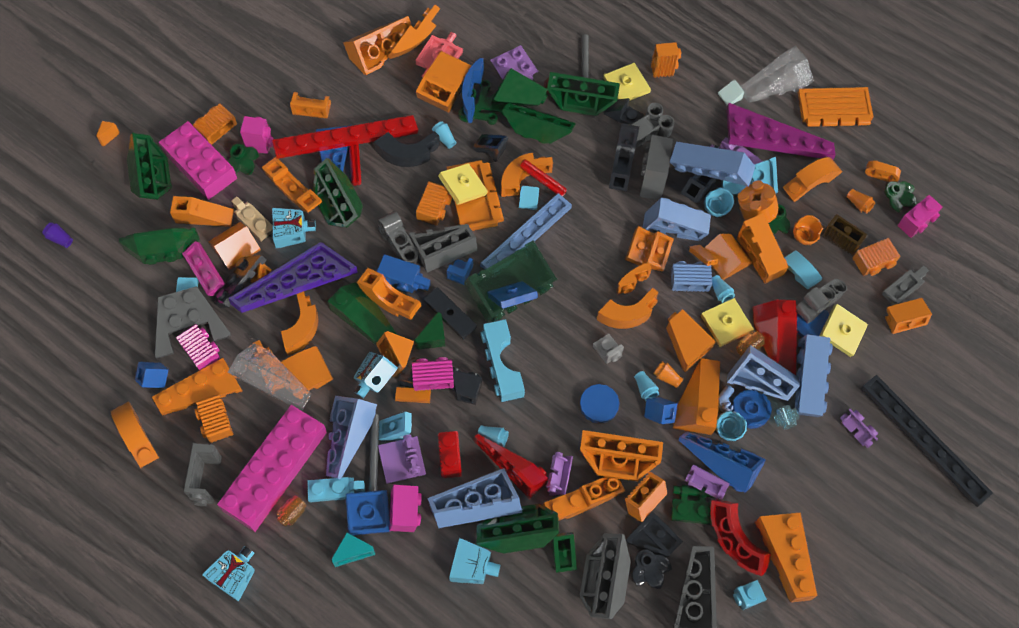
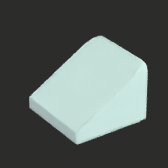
M734 80L720 90L718 95L728 105V103L734 104L742 100L744 91Z

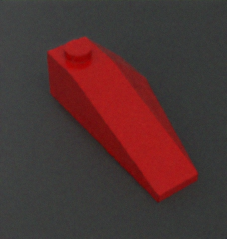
M479 434L474 436L475 443L500 469H505L509 479L528 499L533 497L547 484V473L542 467H537L534 463Z

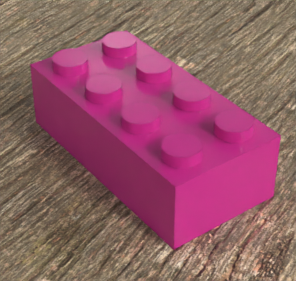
M189 121L159 141L165 155L208 200L237 179L234 168Z

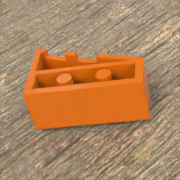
M764 213L744 221L737 236V241L752 260V264L763 282L766 284L783 276L788 269V264L783 257Z

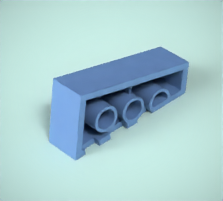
M676 142L670 160L675 170L679 172L688 171L696 175H704L748 187L755 169V165L744 152Z
M805 335L798 340V347H801V350L797 355V363L801 364V367L798 369L796 376L799 377L800 387L795 392L794 414L820 417L823 416L827 409V402L824 399L829 389V383L826 382V379L831 369L828 359L832 353L833 345L830 343L829 337Z

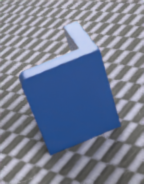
M469 258L468 262L459 259L455 260L454 264H450L447 269V279L465 285L473 268V259Z
M138 362L135 381L141 387L164 388L168 369L162 363Z
M661 397L648 398L644 417L659 424L675 423L678 403Z

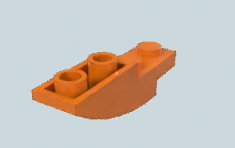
M434 5L432 9L427 8L422 15L425 17L422 22L418 20L414 27L410 25L407 30H402L398 36L400 38L399 42L396 43L394 41L388 49L390 51L389 59L408 53L429 36L436 27L431 21L440 10L437 5Z
M604 477L583 485L578 490L544 502L543 506L557 512L559 520L569 519L624 493L625 489L620 479Z

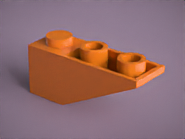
M173 196L170 211L175 223L228 227H231L234 212L233 209L193 197Z

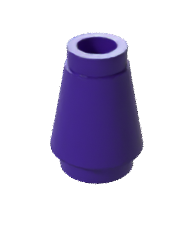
M51 222L43 230V235L47 240L65 248H68L73 242V239L57 223Z

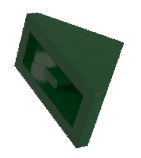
M438 312L414 340L416 349L421 350L445 346L441 313Z
M574 533L557 534L551 540L556 573L577 570Z

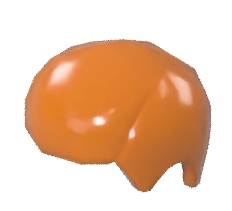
M806 215L800 218L794 225V238L803 245H812L820 239L823 226L815 216Z

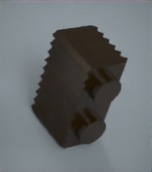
M836 214L827 225L822 236L853 256L868 234Z

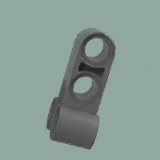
M651 103L647 108L646 116L632 124L640 126L635 149L651 140L652 135L666 138L671 136L674 119L669 115H662L663 107L661 104Z
M393 211L378 219L379 232L384 240H388L400 260L416 264L418 251L404 230L398 213ZM401 238L405 242L403 244H397L395 240ZM406 254H412L414 258L412 260H408L404 256Z
M834 279L819 289L815 287L796 306L797 313L807 324L810 323L822 311L840 299L847 291L846 284L840 279Z

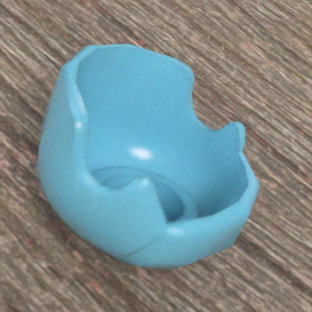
M724 188L710 191L704 199L705 210L715 217L726 215L734 205L733 195Z
M726 411L717 419L716 431L724 440L736 441L742 438L747 431L746 419L738 412Z

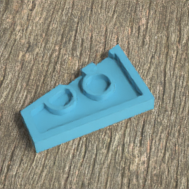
M776 157L755 164L750 184L760 180L772 186L775 193H778ZM721 180L722 188L729 190L732 195H738L747 187Z

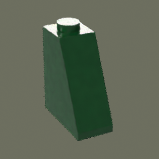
M510 68L491 101L494 103H512L514 105L536 107L545 102L548 96L546 95L548 89Z

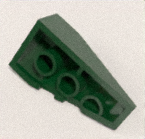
M356 282L341 287L328 300L330 311L375 345L385 332L389 331L397 334L379 306L362 291Z

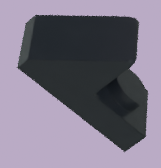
M629 98L617 99V102L608 107L604 112V115L621 124L629 125L643 118L644 114L629 107Z
M482 134L474 144L473 149L476 152L489 153L494 162H497L506 149L508 137L505 135Z

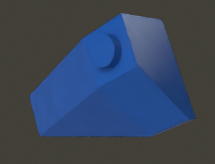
M688 431L679 437V441L716 475L730 483L729 485L739 492L746 493L752 487L766 459L749 451L741 449L738 452L730 449L729 445L725 443L713 444L710 438Z

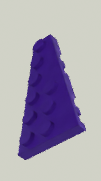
M320 242L229 298V301L233 307L243 313L358 273L355 265Z

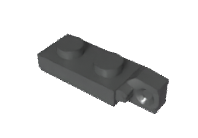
M925 266L916 272L913 269L909 270L884 290L882 295L892 305L900 304L925 282L922 278L929 270Z

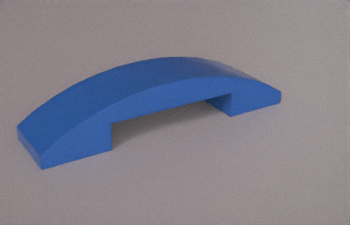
M479 58L470 67L462 86L463 109L468 123H472L475 112L474 97H471L474 83L481 84L483 78V58Z

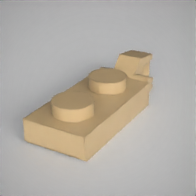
M238 197L231 201L237 209L234 211L237 218L260 241H263L273 233V225L249 202L243 203Z

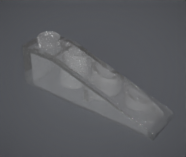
M794 46L748 80L741 88L744 91L743 97L748 102L766 99L775 94L782 95L791 90L798 91L812 83L813 77L807 58Z
M255 343L237 355L228 371L234 378L288 405H293L303 411L311 396L308 389L271 351Z

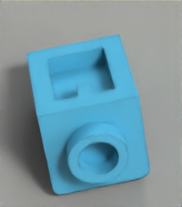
M758 580L737 587L734 590L735 594H733L736 604L741 606L742 610L767 600Z

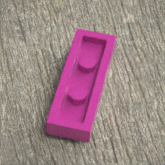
M195 241L182 253L207 295L213 296L225 285L199 242Z

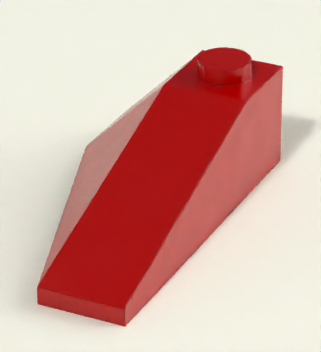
M776 299L753 306L754 328L758 331L761 345L765 348L767 356L796 375V300Z

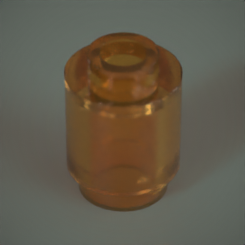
M751 330L738 342L736 351L742 356L750 345L759 350L765 344L764 336L758 331Z
M296 495L293 498H289L276 512L278 516L277 521L285 527L287 525L293 526L305 512L306 503Z

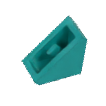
M346 533L332 558V562L335 567L373 556L375 551L373 546Z

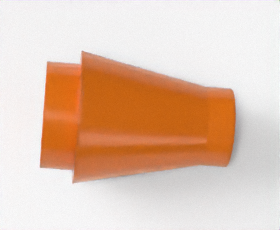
M854 189L850 190L847 194V198L861 213L865 212L867 214L875 205L873 197Z
M662 361L653 372L657 379L675 388L683 381V378L677 374L668 362L664 363Z

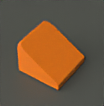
M102 121L96 134L101 146H105L119 134V130L115 123Z

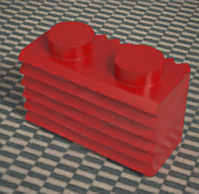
M458 431L441 432L438 434L441 477H461Z

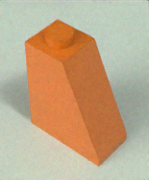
M682 309L678 314L674 312L668 318L669 323L666 329L682 370L686 372L713 348L716 341Z

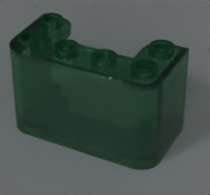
M534 240L525 244V247L520 250L518 249L510 256L484 271H480L478 275L477 273L471 275L465 280L464 285L487 322H496L505 316V312L510 314L517 310L518 307L513 305L504 309L488 297V291L523 281L535 289L541 296L554 287L553 283L557 278ZM532 300L527 301V302H523V304L526 305L527 303L531 302Z

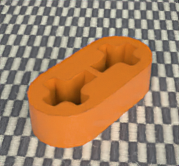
M869 161L865 173L870 177L883 181L898 182L901 170L898 167L879 161Z

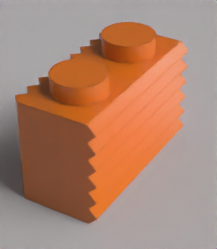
M677 42L655 44L651 63L653 77L674 75L675 69H678L679 66L678 59H681V49L677 47Z
M218 104V106L212 107L204 117L198 118L193 127L212 145L236 126L237 122L234 115L224 106Z
M428 182L416 210L418 220L434 224L435 226L438 225L440 220L443 221L446 210H444L445 206L450 205L452 196L445 186Z
M889 238L862 248L853 256V260L863 276L868 274L871 276L876 275L885 267L890 269L897 264V260L900 258L899 253Z
M220 394L196 402L198 408L194 410L197 419L201 420L203 424L200 427L203 438L207 437L209 442L213 443L233 435Z
M648 472L646 478H643V481L635 487L636 489L630 492L628 498H625L628 514L643 522L667 495L666 482L652 472Z

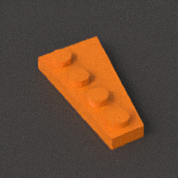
M221 358L154 395L152 398L160 413L166 415L186 409L188 406L196 404L197 401L218 394L221 397H226L227 394L242 392V389L224 358Z

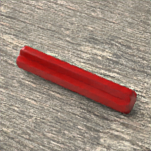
M359 144L349 146L351 182L353 186L361 185Z
M524 159L520 163L521 169L556 194L559 193L563 197L567 192L564 186L528 160Z

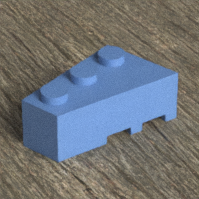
M660 198L645 212L643 228L660 231L665 235L666 233L677 234V238L701 241L709 234L711 214L690 208L685 204L675 203L667 198Z
M751 345L727 374V383L741 385L746 389L758 390L763 392V394L787 401L800 386L799 377Z

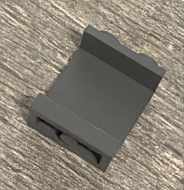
M193 443L184 492L197 506H207V504L214 503V499L207 490L200 489L204 463L221 465L222 456L214 445Z

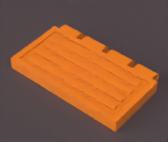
M868 87L798 90L802 122H806L807 127H819L820 122L822 126H837L838 121L840 126H854L855 121L857 126L870 125L874 117Z
M482 160L469 162L488 193L485 196L459 205L454 201L459 224H468L472 231L496 227L499 222L504 221L501 208H498L500 207L498 194L495 192L496 186L492 177L490 163H483ZM468 163L458 164V165H453V166H447V170L452 169V168H455V167H459V166H462V165H465V164H468Z

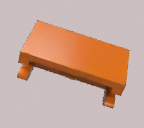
M298 92L293 93L290 102L292 114L328 119L331 105L329 96H325L324 100L299 97L297 96Z
M923 298L887 307L886 310L889 316H885V319L892 334L927 325L932 313Z

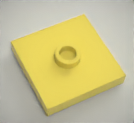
M635 63L607 73L603 77L605 81L620 83L618 99L629 98L633 100L651 91Z
M469 163L440 172L438 175L457 205L485 196L488 193Z
M735 298L701 313L703 321L719 347L741 338L754 330Z
M836 304L833 306L819 336L829 337L830 343L851 357L854 356L868 324Z

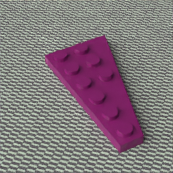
M728 103L727 105L728 144L815 158L830 157L834 160L836 156L835 146L831 141L734 104Z

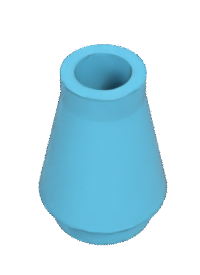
M441 121L432 128V131L439 135L440 141L448 149L457 143L448 124Z
M719 275L712 277V287L718 301L724 303L735 297L734 289L722 280Z
M644 371L634 376L641 398L647 401L648 398H656L659 395V388Z
M481 425L478 430L479 435L500 446H505L509 432L504 428Z

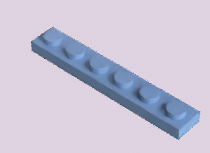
M558 193L481 262V267L495 278L571 209L572 204Z

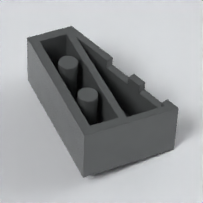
M652 135L651 141H647L645 152L647 153L644 154L641 170L643 181L640 197L654 200L662 198L668 175L673 139Z

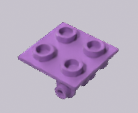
M521 45L490 60L502 80L510 68L533 80V74L538 72Z
M409 434L403 436V440L378 445L386 484L426 475L417 436L411 437Z

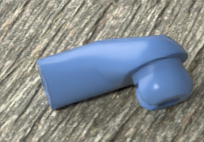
M726 385L719 394L718 406L723 413L733 410L729 397L733 394L734 389L729 385Z

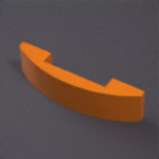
M276 157L262 166L263 171L272 182L305 212L309 213L322 203V200L311 189L308 190Z

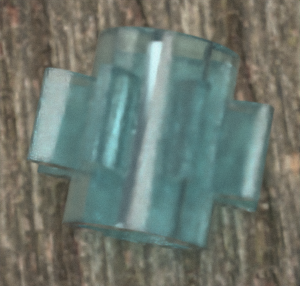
M787 405L776 410L777 415L774 416L777 427L782 425L783 429L786 430L797 425L796 420H799V414L796 408L791 410V407Z

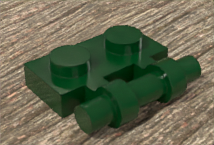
M685 484L673 486V494H680V499L672 500L671 521L712 525L711 503L706 502V497H714L705 493L706 487L704 486L701 490L688 487ZM688 495L698 496V501L687 500Z

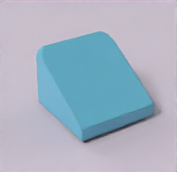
M521 186L519 208L537 210L538 187Z

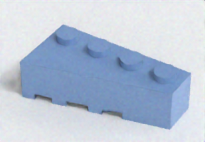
M504 468L427 498L438 528L522 513L519 497Z

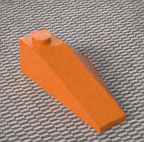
M403 17L343 43L349 59L364 75L376 71L384 65L383 63L390 54L388 50L394 41L396 43L399 42L400 38L398 36L403 29L407 30L410 27L409 17Z
M700 359L677 405L673 429L708 435L713 434L716 429L718 415L720 361Z

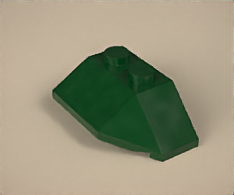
M550 72L547 89L561 110L597 116L617 102L620 83Z
M507 103L503 108V114L516 134L524 138L536 139L543 144H551L570 134L576 124L557 116L512 103Z
M132 133L127 156L131 192L139 198L158 200L172 188L168 158L161 148L153 142V138L150 135Z
M326 158L314 169L313 192L322 200V203L318 206L328 225L347 228L361 216L363 204L349 178L329 158Z
M171 228L134 233L119 238L121 246L127 253L143 264L149 265L156 264L157 262H174L184 257L182 253L195 241L198 242L200 240L196 228Z
M539 503L521 506L522 513L486 519L483 523L478 524L476 544L503 554L543 548L559 533V515L557 512Z

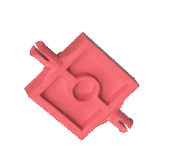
M450 32L446 39L431 36L415 60L416 65L426 69L422 78L441 51L457 59L460 58L463 48L452 43L456 38L455 33Z

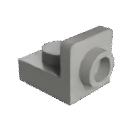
M610 334L593 343L594 349L606 364L610 361L615 362L622 357L624 347L622 344L618 346Z

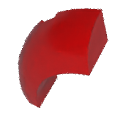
M711 500L712 526L715 529L722 549L743 569L763 576L768 568L771 553L755 546L743 532L738 517V503Z

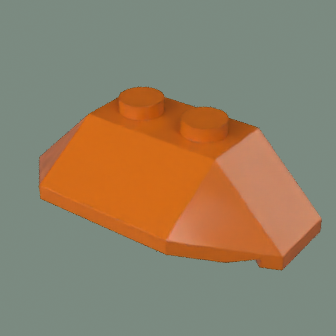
M586 430L582 431L580 451L598 476L639 481L661 463L663 442Z

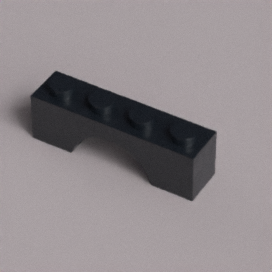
M408 358L406 367L402 370L399 378L400 386L414 388L412 362H416L419 358ZM453 367V389L457 400L476 405L482 385V377L477 373H465Z

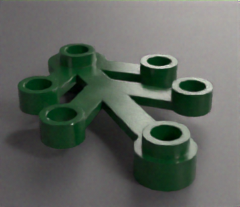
M482 80L479 102L475 105L473 120H485L488 124L494 125L497 123V115L495 113L486 114L479 111L482 109L498 111L505 116L503 108L506 104H494L491 100L495 93L487 97L491 84L488 80ZM473 89V90H472V94H474V95L471 96V97H474V100H475V99H476V90ZM462 107L458 112L459 119L468 123Z

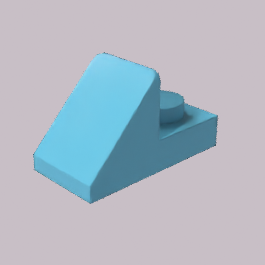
M403 412L380 420L379 440H403V436L411 433L412 413Z

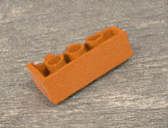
M801 513L760 516L755 521L756 527L760 530L763 537L762 540L765 546H767L769 553H771V560L780 575L779 578L790 602L814 599L817 596Z

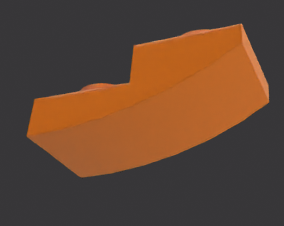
M649 262L636 267L626 274L618 283L617 294L630 293L635 289L637 280L639 282L646 280L650 276L652 269Z

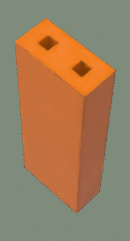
M701 245L690 246L689 252L705 265L718 264V258Z
M396 387L395 401L430 403L431 389L414 391V388Z

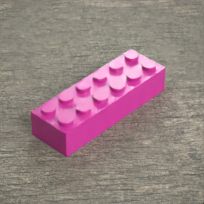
M290 405L219 501L218 507L224 513L256 532L326 435L327 431L324 424L295 406Z

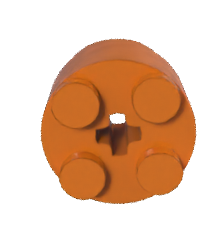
M757 180L738 194V202L745 221L764 213L768 223L776 218L779 207L776 193L772 186Z

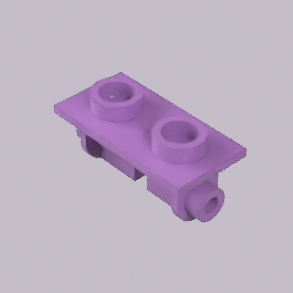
M849 409L851 414L848 416L845 413L841 416V423L850 432L857 428L859 432L854 437L862 446L869 448L873 444L871 441L873 438L876 441L878 440L876 437L878 435L877 431L871 425L867 427L862 422L864 417L857 410L853 412Z
M555 452V455L552 456L551 469L554 470V473L551 472L549 474L548 484L546 485L550 496L566 494L573 456H563L561 452Z
M692 465L685 479L688 485H692L699 490L703 486L706 487L705 493L715 497L716 500L718 498L723 499L730 484L695 465Z

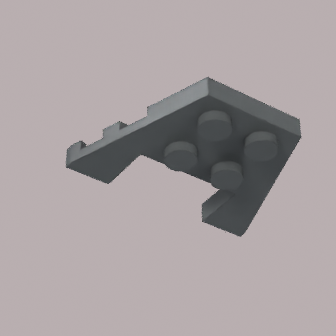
M197 286L158 297L155 357L157 359L174 354L169 334L189 329L195 324L199 326L209 323L214 342L232 337Z

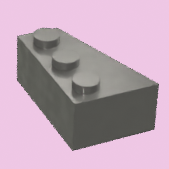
M468 224L444 227V230L439 231L426 230V233H409V237L418 251V258L427 273L477 251L476 237Z

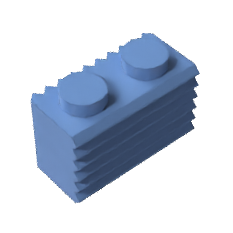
M685 261L673 263L671 268L672 291H710L712 286L711 265L707 266L703 262L687 264Z

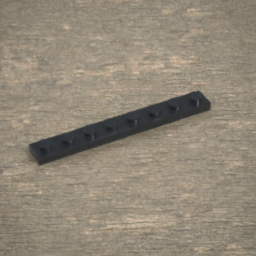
M877 374L862 386L861 389L976 507L980 506L993 494Z

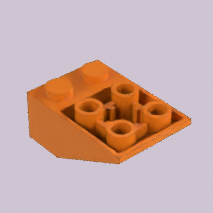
M441 51L421 80L416 90L417 98L449 113L463 86L464 78L472 65Z

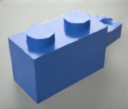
M388 255L383 256L377 270L378 273L384 275V278L392 287L404 293H413L417 289L428 291L431 284L430 279L424 278L423 274L420 273L419 265Z

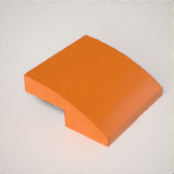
M638 226L635 229L625 260L639 266L649 262L653 270L664 271L674 239L659 231L654 234Z
M317 346L303 350L278 363L293 395L297 398L313 388L318 389L333 380Z

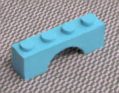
M506 319L483 324V331L480 332L483 343L487 344L488 349H485L487 361L491 360L492 367H489L491 377L496 379L497 384L494 385L496 396H500L501 402L524 397L525 389L520 372L508 369L500 359L501 352L510 344L511 338Z

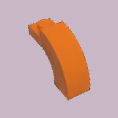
M528 153L513 160L507 166L502 176L501 197L519 195L521 181L530 176V174L520 168V163L524 159L544 173H552V157L534 159L533 153Z
M822 158L796 173L797 176L783 186V189L796 202L815 186L824 182H831L842 173V170L832 158Z
M367 268L357 281L359 287L372 301L397 317L401 315L411 320L421 307L420 301L399 292L386 281L383 274Z
M652 288L637 304L631 306H622L610 299L598 312L597 320L604 325L618 329L639 326L650 318L652 308L658 302L657 296L659 292Z
M304 291L297 294L300 307V317L293 327L281 331L288 356L306 347L313 339L318 327L316 306L311 304L310 296H305Z
M128 401L113 409L111 415L114 423L139 467L142 468L158 459L159 456L142 428L130 402Z

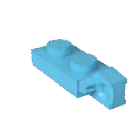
M354 478L308 480L309 502L344 500L347 493L365 492L364 481H354Z

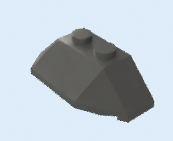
M604 533L601 540L586 555L580 598L592 618L612 619L625 602L631 561L623 534Z

